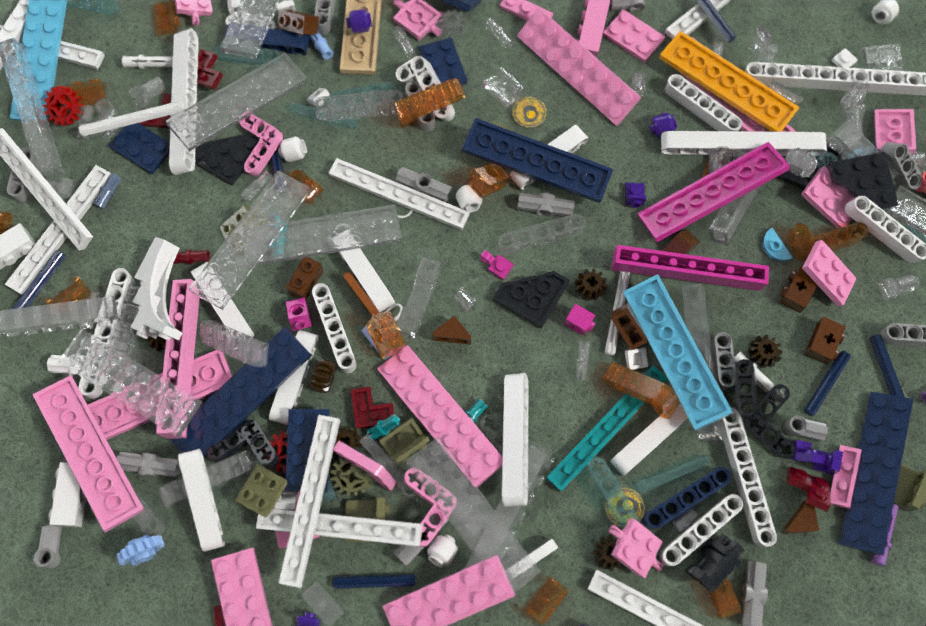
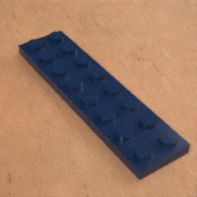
M475 118L462 147L463 153L599 204L613 172L612 168Z
M284 326L188 418L186 438L170 440L181 453L200 449L205 459L209 447L217 444L244 422L312 354Z
M870 392L859 449L862 451L850 509H846L839 543L842 546L884 556L912 412V398Z

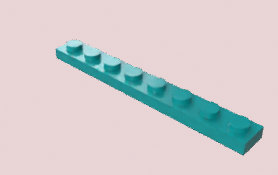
M652 366L546 479L558 491L562 492L667 378Z

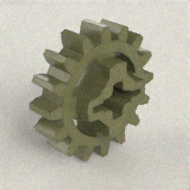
M339 456V461H334L333 465L335 467H331L330 473L332 475L330 480L335 481L333 487L339 486V493H342L344 490L347 491V496L351 492H354L355 496H358V491L365 493L366 487L370 488L371 481H374L368 472Z

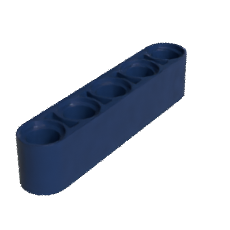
M227 24L222 42L228 47L232 45L236 48L246 49V47H249L253 50L263 51L265 49L269 50V52L280 53L281 51L286 52L285 54L297 55L298 53L305 56L310 38L307 34L287 30Z
M725 467L714 469L647 512L642 519L643 525L649 530L662 527L727 485L731 480L730 471ZM716 473H720L723 476V482H719L716 479ZM700 483H703V484L706 485V487H707V492H706V493H703V492L700 491V489H699V484H700ZM683 494L690 496V504L683 501ZM667 504L673 506V515L666 512ZM650 515H654L657 518L658 523L656 526L650 524Z

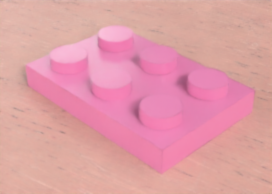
M624 9L603 32L604 37L644 63L665 40L664 35Z
M875 109V153H880L885 143L893 142L905 144L910 153L915 154L914 109Z
M825 166L821 167L801 195L836 228L841 231L845 230L852 220L846 213L845 206L856 197L848 193V190L842 186L832 183L829 170Z
M822 240L816 241L802 269L837 307L843 306L855 283L856 277Z

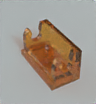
M77 275L74 277L76 281L53 299L49 297L45 299L53 311L61 317L92 293Z
M549 577L524 610L539 624L544 625L569 593V590L553 577Z

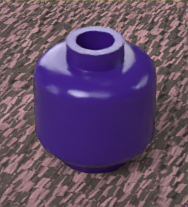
M365 9L352 10L349 12V18H346L347 28H351L354 34L369 32L370 27H372L370 12L367 13Z
M665 112L654 116L649 127L652 135L656 134L661 139L663 132L675 131L677 124L674 115Z

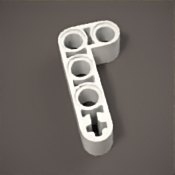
M416 56L396 70V78L402 83L406 84L411 80L419 82L431 108L438 118L444 121H451L454 118V108L431 64L426 59ZM421 63H424L423 67L419 70V65ZM409 72L408 77L404 79L405 73ZM431 78V83L426 85L427 79ZM439 93V98L434 100L435 94Z

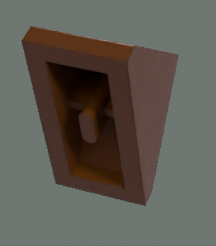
M686 229L678 233L663 251L688 254L700 241Z
M455 316L432 333L433 341L471 345V335Z
M804 500L781 532L783 534L819 531L815 507L808 504L807 500Z

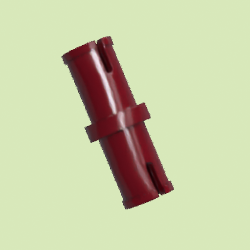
M209 250L178 252L173 264L187 263L190 265L194 264V262H209L210 252Z

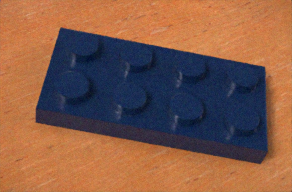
M289 409L286 492L301 491L318 416L330 417L329 409ZM328 475L324 492H328Z

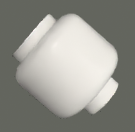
M881 0L872 10L873 20L882 25L890 23L897 16L899 5L895 0Z
M294 136L282 140L278 152L281 158L290 163L303 159L305 153H307V147L303 139Z
M464 185L456 193V200L461 209L475 212L480 208L482 197L474 185Z
M447 534L445 536H436L427 549L429 561L438 567L448 566L458 552L455 539Z

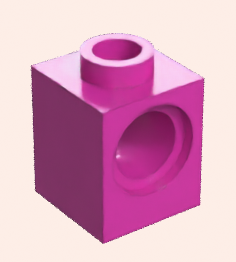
M305 297L286 302L288 319L293 331L312 327Z
M575 304L567 316L564 325L584 336L587 331L590 333L596 323L593 320L596 315Z

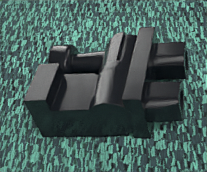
M723 533L716 540L709 537L706 540L708 545L701 548L702 558L695 566L689 565L685 569L696 582H699L711 593L732 573L735 567L738 568L742 564L737 558L745 551L735 540L731 541Z

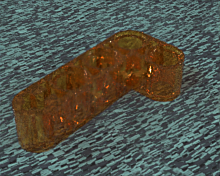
M454 78L401 99L393 104V108L401 128L406 129L407 126H414L416 124V118L462 100L465 94L459 79Z
M857 222L813 237L807 225L797 223L787 233V240L797 259L806 261L816 241L822 240L834 252L859 243L867 236L868 227L861 222Z
M615 362L610 364L601 377V380L611 388L650 404L654 411L665 419H670L680 404L676 393L667 384Z

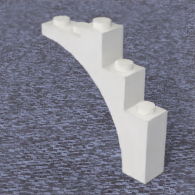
M157 237L154 238L134 277L141 281V286L133 300V303L139 305V311L131 328L137 330L136 334L145 339L148 336L155 339L157 336H160L169 341L171 337L179 340L182 332L177 330L169 319L166 306V290L169 274L180 248Z

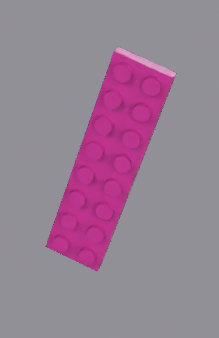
M767 142L639 212L638 217L654 240L659 242L790 170V165Z

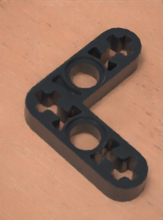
M778 384L773 386L757 404V415L753 418L758 419L757 424L760 427H763L764 424L767 427L761 430L760 435L756 433L759 431L758 428L754 426L752 428L749 427V419L744 420V425L748 431L779 457L789 459L795 454V446L768 423L790 396L788 387ZM776 389H784L783 394L785 396L784 398L778 397L776 399V402H779L777 406L774 401L768 399L769 396L774 398L777 395ZM765 402L772 405V411L769 414H765L761 410V406ZM766 431L774 432L775 439L772 442H767L764 439ZM779 438L782 439L779 443L783 446H790L788 449L790 451L789 454L784 453L782 455V449L778 445H776V448L772 447L778 442Z
M255 420L244 422L217 444L209 447L207 451V456L213 463L221 464L249 444L264 467L272 468L279 461L277 451L262 427ZM252 427L256 433L254 436L250 433ZM234 438H239L236 445H230ZM263 439L264 444L256 448V443ZM266 451H267V452L269 453V455H270V459H269V460H267V457H266V455L264 454Z

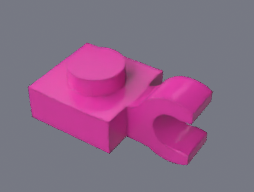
M486 250L481 254L480 260L490 266L488 271L501 280L505 279L514 266L513 263L499 254L496 258Z

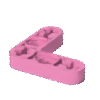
M245 113L240 119V125L259 137L260 140L246 160L244 170L252 176H257L262 172L283 139V135L278 129L251 113ZM248 121H252L254 124H253V126H252L251 124H249V123H247V122H248ZM264 125V130L258 133V129ZM267 148L266 153L261 156V150Z
M340 441L334 446L333 451L368 472L383 488L390 492L393 490L397 482L383 466Z
M412 468L404 475L405 485L433 505L420 523L422 524V533L427 527L431 529L426 535L428 540L420 542V547H425L433 540L454 510L456 498L423 472ZM409 474H410L411 476L414 475V474H416V475H417V478H416V479H417L420 483L422 482L423 479L426 481V482L422 485V487H421L420 490L417 488V487L420 485L419 483H417L416 481H414L413 483L409 482V480H410V477L408 476ZM427 485H432L435 488L433 496L425 494L424 488ZM439 492L443 493L440 496L443 500H446L447 498L451 500V507H443L442 505L444 502L440 499H438L437 502L434 501V499L438 496ZM436 514L440 517L439 525L434 526L429 522L430 515Z

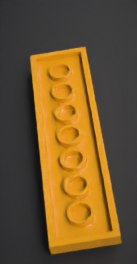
M682 31L678 32L660 54L659 59L771 132H782L800 108Z

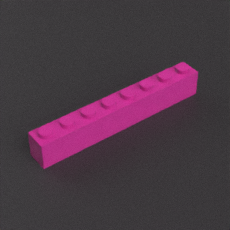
M617 245L612 256L611 270L650 276L658 274L659 277L757 291H761L766 287L769 281V266L623 245Z

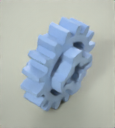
M144 535L128 542V545L125 546L126 549L120 550L116 557L122 566L126 564L136 566L151 560L156 555V552L160 551L165 544L159 535L155 537Z

